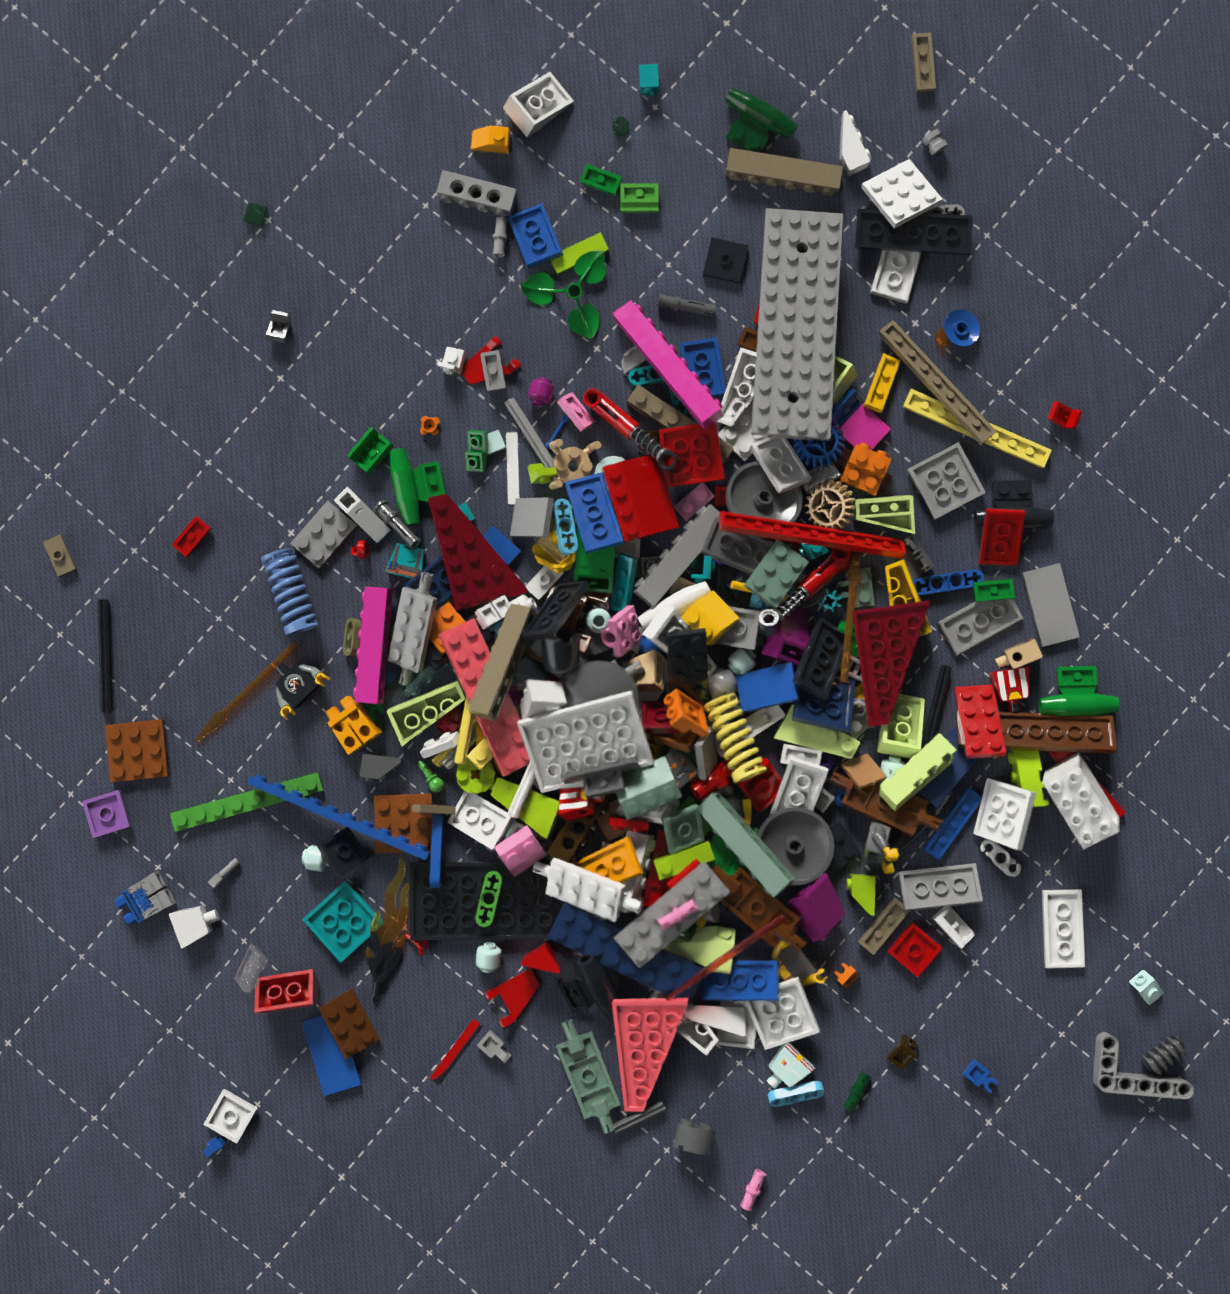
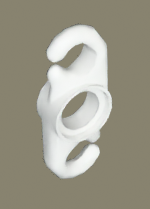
M986 839L981 843L980 849L982 852H985L987 844H992V851H988L985 854L1006 875L1011 877L1019 875L1021 865L1017 864L1016 871L1010 872L1009 865L1016 864V860L1012 859L1010 854L997 842ZM1000 852H1003L1006 856V860L1003 863L996 861V855Z

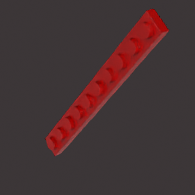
M721 511L719 514L720 531L901 559L906 555L903 539Z

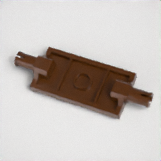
M715 865L712 871L730 891L720 900L772 947L775 948L782 940H786L797 952L801 950V947L805 946L806 942L793 932V927L800 920L796 913L776 896L773 897L767 894L763 888L764 886L754 879L742 866L733 875L729 876L718 865Z

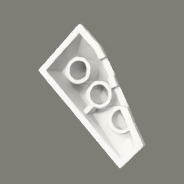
M740 348L721 403L723 406L721 409L723 417L717 422L733 427L753 400L756 352Z

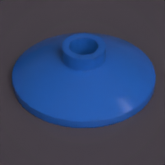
M962 309L954 310L945 318L944 333L951 343L960 347L972 345L978 339L980 324L971 312Z

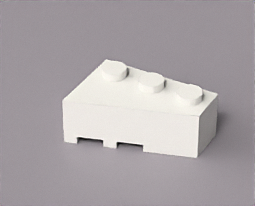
M527 680V688L524 689V697L521 698L518 708L520 720L560 710L566 704L562 682Z

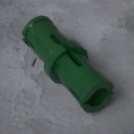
M860 1071L854 1086L850 1088L851 1093L844 1104L846 1109L849 1110L850 1107V1111L855 1112L861 1097L865 1095L864 1091L871 1079L870 1075L866 1074L865 1076V1073Z

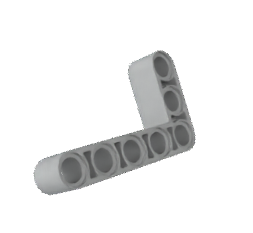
M1101 1032L1096 1037L1093 1082L1103 1092L1175 1099H1189L1192 1097L1194 1088L1183 1078L1117 1072L1118 1040L1107 1032ZM1110 1038V1045L1104 1047V1041ZM1109 1058L1108 1065L1102 1066L1103 1060ZM1107 1077V1084L1101 1086V1080ZM1127 1079L1126 1086L1120 1087L1121 1081ZM1146 1081V1087L1140 1089L1141 1082ZM1166 1083L1165 1089L1160 1091V1085ZM1185 1084L1184 1091L1179 1092V1087Z

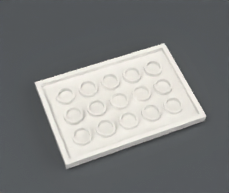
M632 691L518 721V727L541 793L583 783V781L564 784L561 780V775L570 770L581 771L588 766L599 767L603 766L606 762L617 763L628 757L637 758L641 767L654 764Z

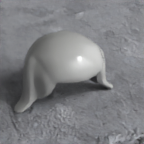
M716 668L708 678L711 701L721 696L735 693L738 686L736 674L730 669Z

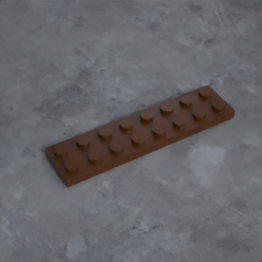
M957 710V746L958 748H964ZM999 712L1006 750L1115 753L1117 750L1113 716H1059L1042 713Z

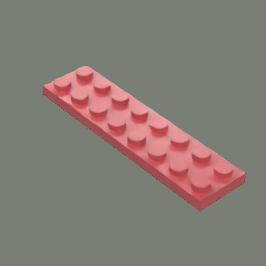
M475 618L438 634L469 703L475 694L477 683L484 671V665L490 656V651ZM507 693L496 722L475 716L502 776H506L530 763L518 727L520 718L509 693Z

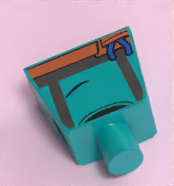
M397 543L385 572L412 579L425 568V550L417 547L412 549L407 543L406 545Z

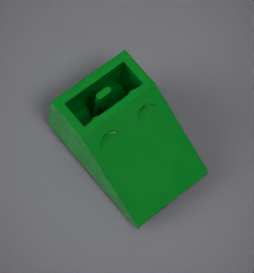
M578 529L574 582L587 581L590 585L587 591L612 593L616 546L586 554Z

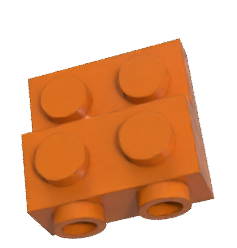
M865 443L856 444L840 482L875 496L892 459L884 451L878 450V452L870 450L871 446Z
M675 689L665 697L664 704L667 705V717L670 719L669 722L674 729H678L683 733L690 729L693 733H697L703 738L709 734L704 709L701 704L678 689Z

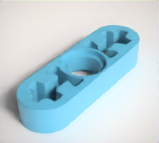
M558 499L553 504L552 510L558 547L562 554L571 555L578 548L572 509L569 501ZM560 504L562 507H565V510L563 511L564 518L561 519L559 518L562 516V511L560 509H557V507ZM561 522H566L569 525L570 529L568 532L561 530ZM567 540L568 544H572V548H570V550L568 549V547H564V545L567 543Z
M813 1081L772 1090L767 1096L770 1106L778 1107L816 1099L823 1096L825 1092L822 1082Z

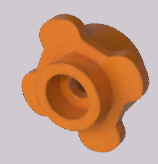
M423 416L421 418L422 428L420 432L423 435H438L439 418Z

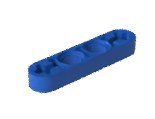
M972 569L916 578L913 582L915 585L916 582L919 585L926 584L925 580H928L927 586L930 591H927V587L920 589L918 595L921 596L972 588L974 581H966L967 585H964L965 578L971 577L975 573V576H979L976 582H983L984 575L980 570ZM953 576H958L961 580L960 585L957 587L953 586L950 582ZM934 579H939L942 583L941 588L938 590L934 589L931 585Z
M433 814L430 888H441L444 814Z

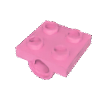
M627 605L608 620L609 627L601 634L603 643L613 648L614 656L622 657L641 641L635 607Z

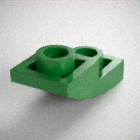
M469 430L467 431L469 450L465 452L466 471L484 472L488 453V431Z

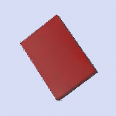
M985 510L979 564L1018 566L1026 515L1025 510Z

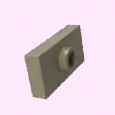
M59 534L43 542L58 577L77 570L63 535Z

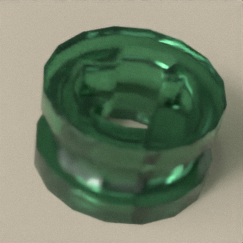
M618 117L613 121L612 129L614 134L623 137L628 133L629 122L626 118ZM619 123H623V126L626 128L620 131L616 125L619 126Z

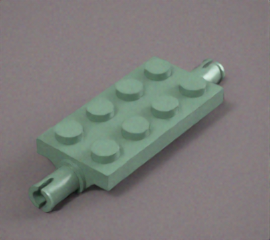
M573 1019L568 1020V1025L566 1021L561 1023L567 1040L556 1045L557 1051L584 1119L596 1116V1118H599L604 1134L609 1133V1129L612 1132L616 1128L609 1113L611 1109L621 1105L593 1032L590 1031L583 1035H578Z

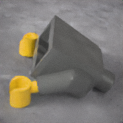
M876 821V823H871L863 860L880 864L883 872L888 875L894 873L895 870L891 861L898 860L899 854L896 848L889 850L890 845L887 841L891 827Z

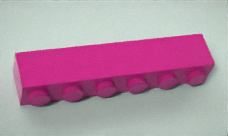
M365 586V591L362 593L364 605L360 613L362 627L358 634L360 648L357 650L358 667L355 670L357 683L353 690L355 702L383 704L393 590L389 588Z

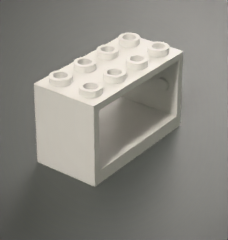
M1080 752L1045 769L1043 784L1083 849L1119 832L1120 817Z

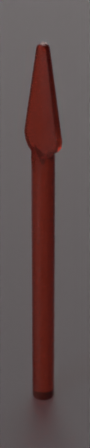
M782 913L707 965L665 999L669 1000L706 977L786 920Z

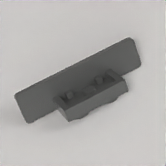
M628 757L617 763L606 762L603 766L599 767L588 766L581 771H567L561 775V780L564 784L583 781L585 797L588 799L624 791L625 786L622 772L637 769L641 766L637 758Z

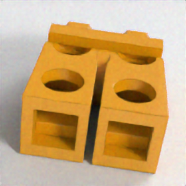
M346 696L340 701L345 709L344 711L340 712L336 706H333L326 711V714L330 720L327 724L332 728L347 754L350 755L356 753L383 732L369 717L361 702H355L351 696Z

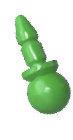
M419 761L420 770L428 778L426 783H429L430 790L435 793L441 792L444 788L443 780L438 778L436 773L433 775L428 766Z

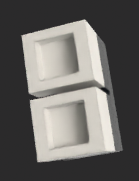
M503 595L476 610L475 614L468 618L470 620L475 618L480 632H483L505 619L510 603L506 596Z

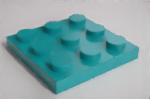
M347 880L302 919L340 963L370 937V931L378 930L385 923Z

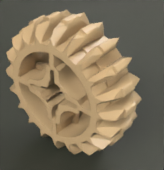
M829 480L828 483L827 481H822L821 485L816 484L815 490L809 491L812 496L806 497L810 501L809 504L804 505L809 507V511L805 513L806 515H811L808 521H815L814 526L839 530L840 528H846V523L852 522L849 517L855 516L851 512L852 509H856V506L852 505V502L856 499L850 498L853 492L847 491L848 486H841V482L835 483L834 480ZM831 491L835 492L841 500H836ZM831 504H836V505L832 506V508H830V509H825L826 507H829V505H831ZM842 507V512L839 516V509ZM820 512H824L830 522L825 520Z

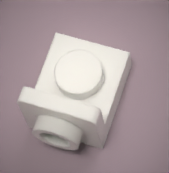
M447 347L443 363L438 362L437 366L445 374H461L467 352Z

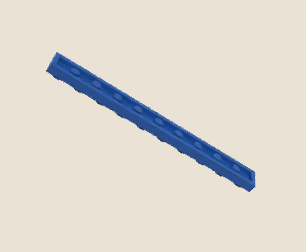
M259 774L257 776H250L247 782L251 786L421 859L427 860L430 855V851L427 850L428 847L423 844L417 843L414 845L409 843L410 839L401 835L399 837L391 835L392 831L382 827L379 830L373 827L374 824L367 820H363V822L356 820L357 816L346 812L344 815L338 812L339 809L332 805L326 807L321 805V801L316 798L310 797V799L302 797L303 793L294 789L292 792L285 789V785L278 782L272 784L267 781L268 778Z

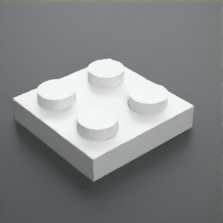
M224 1089L203 1125L237 1144L255 1114L257 1107Z

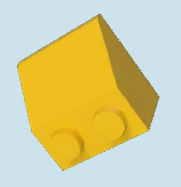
M711 591L695 602L681 616L691 629L705 628L707 645H714L740 619L715 591Z

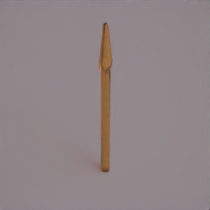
M856 551L853 552L847 575L849 592L840 682L843 683L848 682L854 622L853 611H855L857 583H859L861 578L859 552Z
M292 642L222 711L214 713L195 738V742L200 741L225 723L226 717L280 663L285 661L298 648V645Z

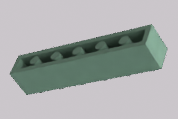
M719 792L712 793L699 806L701 818L712 826V831L717 836H721L725 841V846L735 852L738 856V861L749 868L752 877L763 884L767 894L773 897L778 896L796 880Z

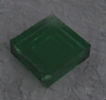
M248 202L243 219L244 222L263 227L268 208Z

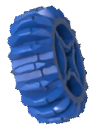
M831 420L830 440H818L822 443L821 447V445L816 443V439H812L805 446H803L805 440L793 439L795 442L793 447L797 450L795 454L800 456L801 462L806 461L807 467L811 463H813L814 469L817 467V464H820L822 469L825 463L831 466V460L837 462V456L841 457L843 455L841 451L845 449L843 444L845 437L842 436L843 431L838 430L839 425H833ZM835 440L834 447L827 453L826 447ZM817 452L820 455H813L811 453Z

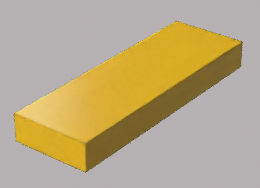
M883 353L863 407L882 413L901 360Z

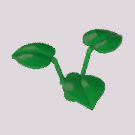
M590 251L580 256L575 262L574 271L581 278L578 283H571L566 289H553L554 281L546 273H536L521 284L524 295L538 305L549 304L553 299L552 293H566L568 298L575 299L578 309L572 310L568 315L570 329L576 334L589 339L595 336L599 325V315L596 308L591 304L580 306L579 297L582 294L580 285L584 279L589 284H596L602 281L606 274L604 251Z

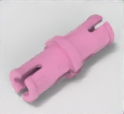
M690 900L678 909L675 907L673 912L658 919L665 931L677 922H683L684 918L698 911V908L694 901Z
M755 1169L750 1184H747L746 1194L740 1204L743 1209L752 1211L757 1196H760V1189L767 1175L765 1172Z

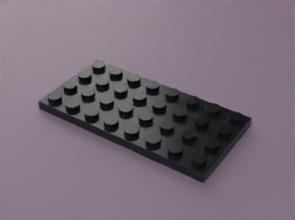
M502 861L442 862L441 888H430L431 862H410V940L550 939L548 935L564 901L546 894L548 879L543 875L533 872L534 864L517 876H514ZM540 861L546 865H551V861ZM498 871L502 875L503 881L494 919L489 926L481 927L476 922V913L484 879L488 872ZM493 874L492 877L488 878L491 881L490 888L486 886L485 889L497 892V889H493L495 882H499V879H496V875ZM487 893L484 895L485 903L492 904L494 902L493 894ZM481 905V909L485 908V911L479 918H482V922L485 923L486 920H490V917H487L488 910L492 911L493 908H486Z

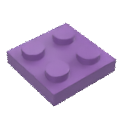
M121 790L82 801L93 838L132 826Z

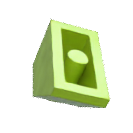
M850 874V879H846V890H849L850 895L868 914L874 915L876 876Z

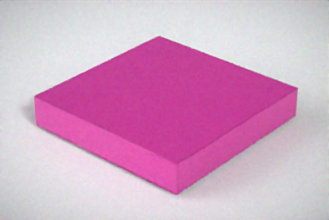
M862 404L839 430L843 431L842 436L845 437V440L853 448L856 444L865 443L871 446L870 450H872L891 428L870 409L863 407L864 404Z

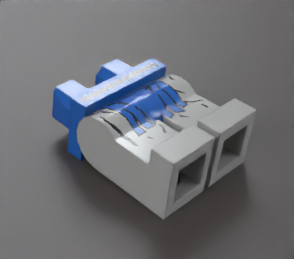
M159 871L153 872L127 890L121 892L122 895L114 900L119 909L127 905L130 908L131 912L124 915L128 925L144 921L176 903L169 888L163 889L154 896L149 897L167 886Z

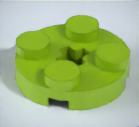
M466 759L465 764L458 765L456 772L457 783L465 792L480 794L487 791L493 784L495 771L491 762L480 771V779L475 778L474 780L471 779L472 774L470 772L479 769L472 762Z

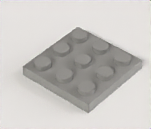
M959 442L907 469L933 520L986 493Z

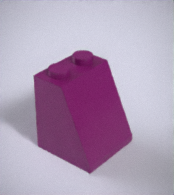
M826 873L814 881L806 883L785 904L800 917L797 924L813 943L820 939L822 941L827 939L831 935L829 931L832 928L838 927L842 923L841 918L846 914Z

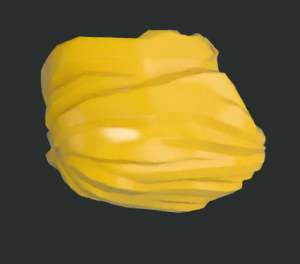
M549 530V536L541 537L532 548L537 562L550 568L555 573L559 574L568 571L574 566L576 551L571 555L562 554L559 550L556 531ZM567 540V543L564 545V547H568V549L570 550V548H572V544H568Z

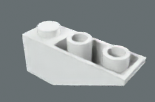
M845 110L841 117L839 160L848 177L868 168L871 162V155L869 150L865 149L862 144L863 138L861 133L857 132L854 127V118Z
M346 487L334 499L376 543L391 531L350 488Z

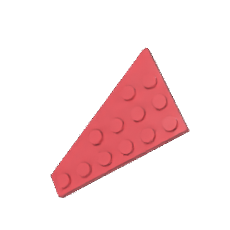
M688 998L613 999L612 1007L625 1112H644L688 1005Z

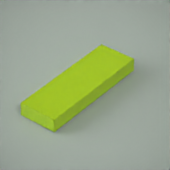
M601 232L562 250V256L552 259L551 262L557 275L574 268L577 259L587 252H608V246Z

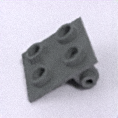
M914 534L904 540L906 550L904 558L914 580L930 570L934 565ZM882 556L888 565L902 560L901 558Z

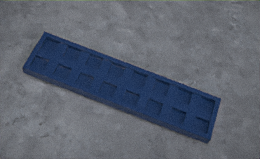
M564 902L548 938L583 955L590 953L597 962L672 998H688V1006L690 1005L706 969L665 949H662L639 968L614 939L623 930L622 928L570 903Z

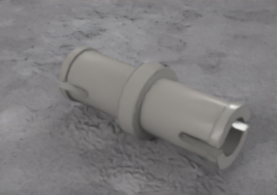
M505 217L496 218V228L493 234L494 248L492 255L498 258L505 256V242L508 240V235H506L508 219Z

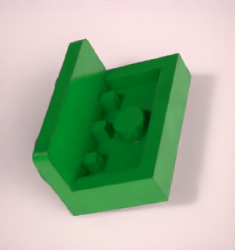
M370 427L351 449L347 457L371 475L394 445L374 428Z

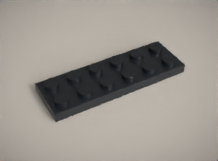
M858 209L855 249L970 255L973 216L923 213L893 228L880 210Z

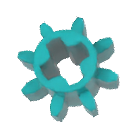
M829 588L826 589V595L824 594L822 601L818 603L819 605L823 604L825 607L824 611L831 609L832 612H835V606H842L839 600L843 596H838L837 589L834 592H830ZM829 596L831 599L834 598L835 601L833 603L827 602Z

